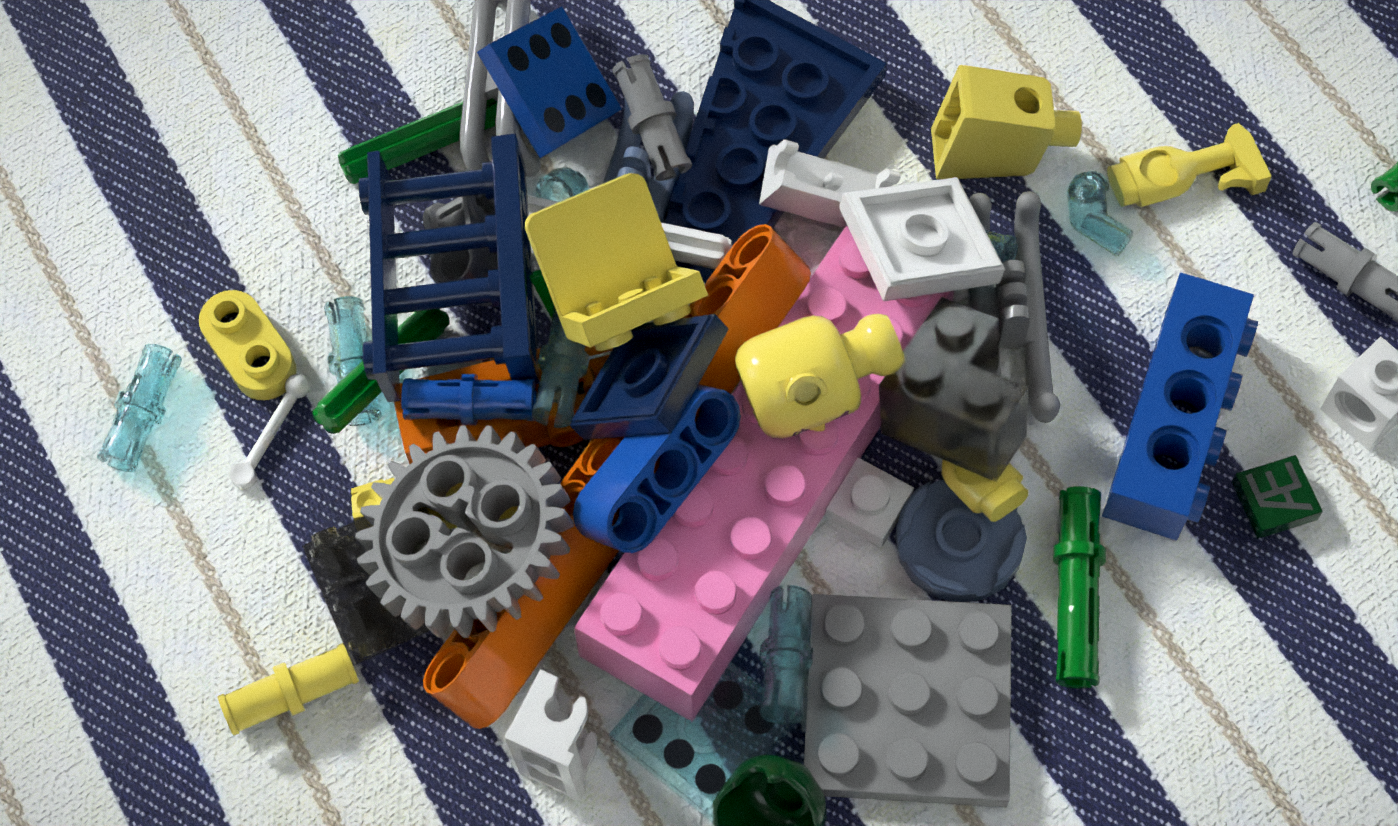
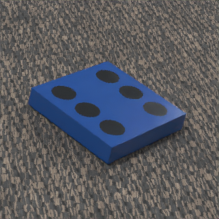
M562 6L497 39L477 52L539 158L544 157L622 110Z

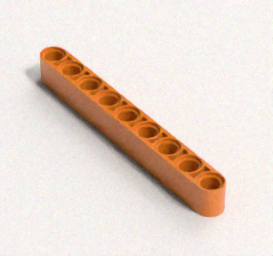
M767 224L757 225L740 236L704 284L708 296L692 302L689 305L691 312L683 317L716 314L729 329L699 382L701 385L726 390L731 394L740 381L735 364L737 350L745 341L752 337L778 328L810 281L811 271L809 266ZM700 406L696 412L695 422L699 417ZM624 437L592 439L560 484L571 500L562 509H565L573 522L574 503L579 493ZM660 456L655 463L654 474L659 467ZM619 508L616 510L613 516L612 526L618 519L620 511ZM575 524L574 527L557 533L568 544L570 552L564 555H550L549 561L560 573L558 579L539 576L535 585L541 591L543 599L539 602L526 595L520 597L517 601L522 617L518 620L513 618L505 609L496 612L497 627L494 632H490L479 619H474L469 638H463L454 629L426 669L423 678V688L425 691L473 728L482 729L494 723L505 712L616 556L618 550L586 538L580 534Z

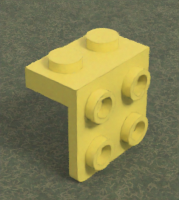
M628 173L534 212L525 221V231L565 335L571 341L590 348L595 346L597 351L609 350L633 338L632 329L652 320L654 325H663L679 320L691 312L690 303L708 296L700 271L676 265L647 183L639 174Z

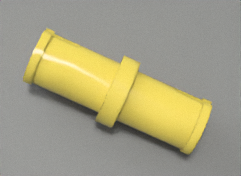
M342 643L337 645V648L287 668L285 662L272 668L275 674L226 695L221 694L217 698L231 733L234 736L244 729L289 710L292 716L305 711L303 704L349 684H356L359 682L348 652Z

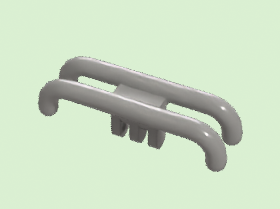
M531 0L474 1L460 126V150L469 171L482 169V163L491 162L484 148V128L487 100L492 98L497 101L496 136L516 133L527 177L535 176L541 168L540 159L523 142L520 124L477 53L488 44L494 42L497 7L506 11L505 36L529 23Z
M1031 191L1023 192L1016 202L1014 223L1016 260H1008L1002 263L1005 271L1000 283L996 284V287L993 284L969 288L978 404L983 419L989 424L994 425L1001 423L1005 419L1009 408L1007 399L1003 396L999 348L1024 347L1031 413L1036 420L1042 423L1051 422L1056 418L1060 410V401L1053 393L1039 246L1041 200L1039 195ZM984 193L973 194L969 201L990 239L991 200Z

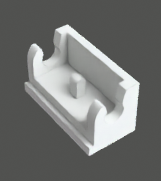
M783 140L778 145H772L768 150L759 205L845 228L847 224L839 209L844 192L892 186L899 182L901 173L891 169H885L879 174L798 152V143Z
M540 669L504 738L521 775L580 802L586 791L583 780L598 750V741L594 732H590L584 738L583 747L580 752L576 745V741L587 721L588 705L585 697H579L573 704V711L569 716L568 712L561 710L556 695L559 682L558 677Z

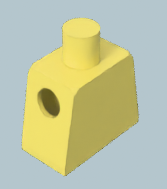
M959 65L931 127L936 179L1027 176L1035 171L1048 146L1076 147L1078 145L1082 131L1081 115L1079 111L1054 110L1051 83L1044 77Z

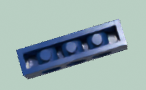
M1182 272L1179 273L1160 328L1102 517L1176 541L1187 520L1199 522L1210 490L1209 485L1199 483L1204 463L1211 466L1216 465L1227 431L1226 429L1216 427L1221 408L1228 411L1232 410L1243 377L1242 374L1232 372L1237 354L1247 357L1258 326L1257 320L1248 318L1254 294ZM1189 348H1203L1207 350L1213 356V358L1206 359L1198 357L1195 354H1193ZM1171 401H1186L1192 404L1198 412L1193 414L1184 413L1178 410ZM1154 456H1171L1179 462L1182 468L1178 470L1166 469L1156 462Z

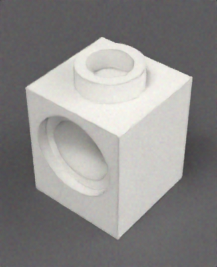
M1382 337L1378 338L1338 376L1320 408L1322 412L1368 451L1398 424V350Z

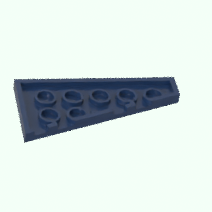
M734 0V9L728 27H725L720 42L717 62L712 76H709L685 150L687 157L690 158L692 167L687 172L680 173L678 181H675L665 223L723 235L732 241V246L741 235L757 225L767 224L773 228L784 214V211L759 205L769 148L772 145H778L783 140L798 143V152L824 159L885 78L887 63L770 0ZM675 261L679 267L700 271L704 283L707 282L715 271L713 268Z

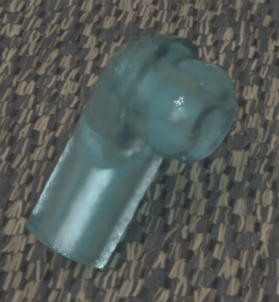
M1097 171L1077 174L1071 180L1067 190L1070 224L1077 232L1117 257L1130 242L1134 231L1108 215L1106 191L1109 190V183L1106 177Z

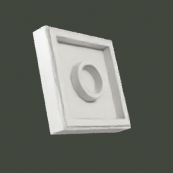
M957 177L843 193L839 209L883 302L1000 283L1005 268Z

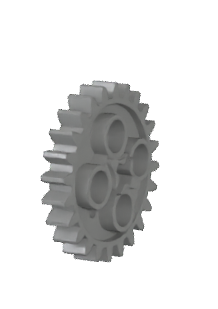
M465 425L459 427L455 443L451 444L447 443L439 431L433 434V450L426 454L413 443L409 446L413 461L407 467L394 461L388 464L391 473L395 476V480L391 485L376 482L372 484L371 488L382 499L380 505L364 506L360 510V513L373 525V527L356 533V539L368 550L357 558L358 564L371 575L365 582L366 585L379 598H382L380 603L394 617L401 614V618L414 630L419 629L425 623V626L436 637L440 638L446 632L450 622L452 627L463 638H469L474 619H479L490 632H494L497 627L496 612L505 609L513 618L518 620L522 617L517 601L520 597L526 595L539 602L543 599L541 591L535 585L539 576L549 579H558L560 573L549 561L550 555H564L570 552L568 544L561 535L557 534L574 527L573 520L565 509H562L571 500L562 485L557 484L561 477L550 461L545 463L546 459L534 444L525 448L517 434L512 431L501 441L493 427L488 425L481 432L477 441ZM458 483H463L456 493L445 497L451 487ZM519 506L512 517L498 522L500 516L506 510ZM421 507L432 509L458 528L451 532L440 518L417 511ZM477 528L489 542L511 548L512 551L504 554L494 550L485 541L471 532ZM429 538L427 545L421 551L411 554L413 548L419 542ZM485 563L477 576L464 580L466 574L473 566Z

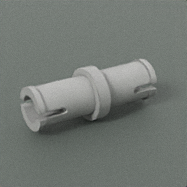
M639 54L627 58L631 68L627 69L625 63L621 61L613 67L612 71L619 82L632 114L628 118L630 128L633 134H640L653 166L656 180H669L677 177L674 168L678 167L680 173L683 174L692 167L690 158L686 155L673 123L677 114L672 102L664 101L651 69L648 55Z
M1314 222L1304 234L1325 250L1321 252L1300 238L1293 250V256L1301 258L1338 282L1337 290L1346 296L1355 293L1398 323V301L1389 296L1390 293L1398 296V275L1377 263V254L1367 248H1364L1361 252L1322 228L1321 224Z

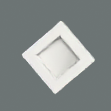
M857 458L827 506L825 518L882 549L899 520L901 509L913 494L914 487Z

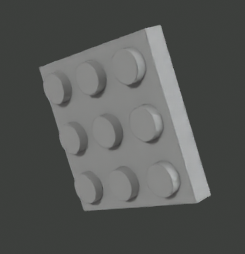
M813 594L804 766L809 769L823 790L824 796L1007 808L1010 801L1012 605Z

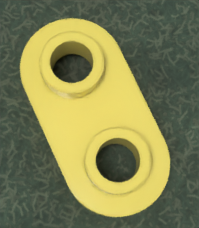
M237 290L223 291L211 297L200 311L199 326L209 346L238 388L246 396L255 400H271L286 392V380L291 375L297 373L296 363L287 344L254 298L245 292ZM234 312L238 313L233 321L227 323L220 322L224 316ZM259 357H270L264 366L258 368L251 367L253 361Z

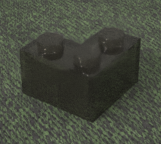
M941 297L903 350L905 363L895 373L885 376L879 384L881 434L997 482L1027 436L1028 387L995 374L999 367V319Z

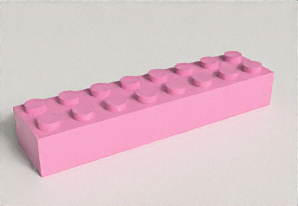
M845 226L810 278L805 290L778 327L803 317L815 315L831 320L839 333L843 334L853 330L859 320L867 315L884 314L889 317L904 354L905 363L898 371L891 375L879 376L870 374L859 378L861 404L855 412L825 423L824 431L807 430L783 439L772 438L762 431L753 413L754 409L751 407L740 381L732 393L739 404L741 414L737 433L655 539L641 551L623 554L574 627L579 656L693 722L823 518L827 506L857 458H861L949 320L954 291L883 302L848 226Z

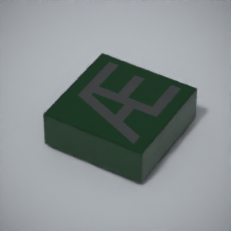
M1296 455L1236 473L1232 480V485L1257 539L1317 521L1323 513Z

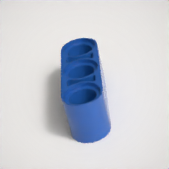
M698 384L672 433L624 437L581 490L574 503L573 519L580 534L590 540L625 553H635L646 548L737 433L741 414L735 397L726 390ZM700 406L699 417L695 422L696 412ZM660 456L659 467L654 474L655 463ZM619 508L620 511L618 519L612 526L613 516L616 510Z

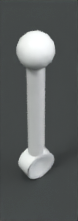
M291 375L286 380V394L246 460L235 464L231 468L229 478L238 489L246 490L256 483L257 473L254 469L297 398H302L309 392V381L303 375Z

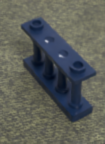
M516 133L492 136V162L482 163V169L391 180L380 151L367 152L368 177L359 178L358 187L362 211L364 215H369L372 341L363 343L362 354L367 379L377 381L387 402L400 401L399 370L494 359L496 365L506 364L512 380L535 379L536 384H540L534 288L530 280V275H533L531 244L525 231V221L529 216L526 167ZM486 194L487 200L494 199L495 215L485 216V222L395 233L394 205ZM487 247L490 253H497L498 269L489 270L488 277L397 288L396 259ZM489 302L492 303L493 308H501V325L492 326L491 333L398 344L397 314Z

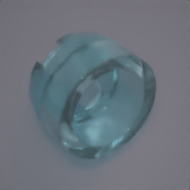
M561 167L552 170L539 179L536 185V197L561 202L566 199L568 194L570 197L589 190L586 178L579 171L575 172L569 167Z

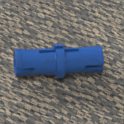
M462 374L461 379L448 380L405 378L401 394V406L404 409L403 418L404 420H461L462 425H477L478 420L492 419L535 421L537 406L535 379L512 381L478 380L477 374Z

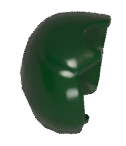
M759 755L742 762L713 800V824L715 826H824L827 819L823 790L809 769L802 763L776 755Z

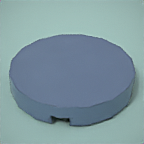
M939 480L932 484L930 481L917 488L901 509L895 534L898 559L910 580L933 597L952 602L984 600L1004 589L1019 570L1027 540L1025 525L1022 524V519L1017 512L1018 507L1002 519L992 522L983 513H973L947 486L944 480Z

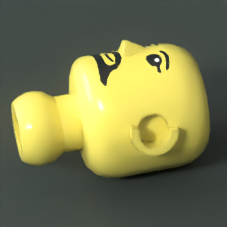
M884 314L867 315L859 320L853 330L843 334L839 333L831 320L823 316L812 315L803 317L745 341L737 350L735 356L736 368L749 403L754 409L753 413L758 425L766 435L780 439L792 437L807 430L824 431L825 423L851 414L859 408L861 404L859 378L870 374L879 376L891 375L898 371L905 363L904 354L889 317Z

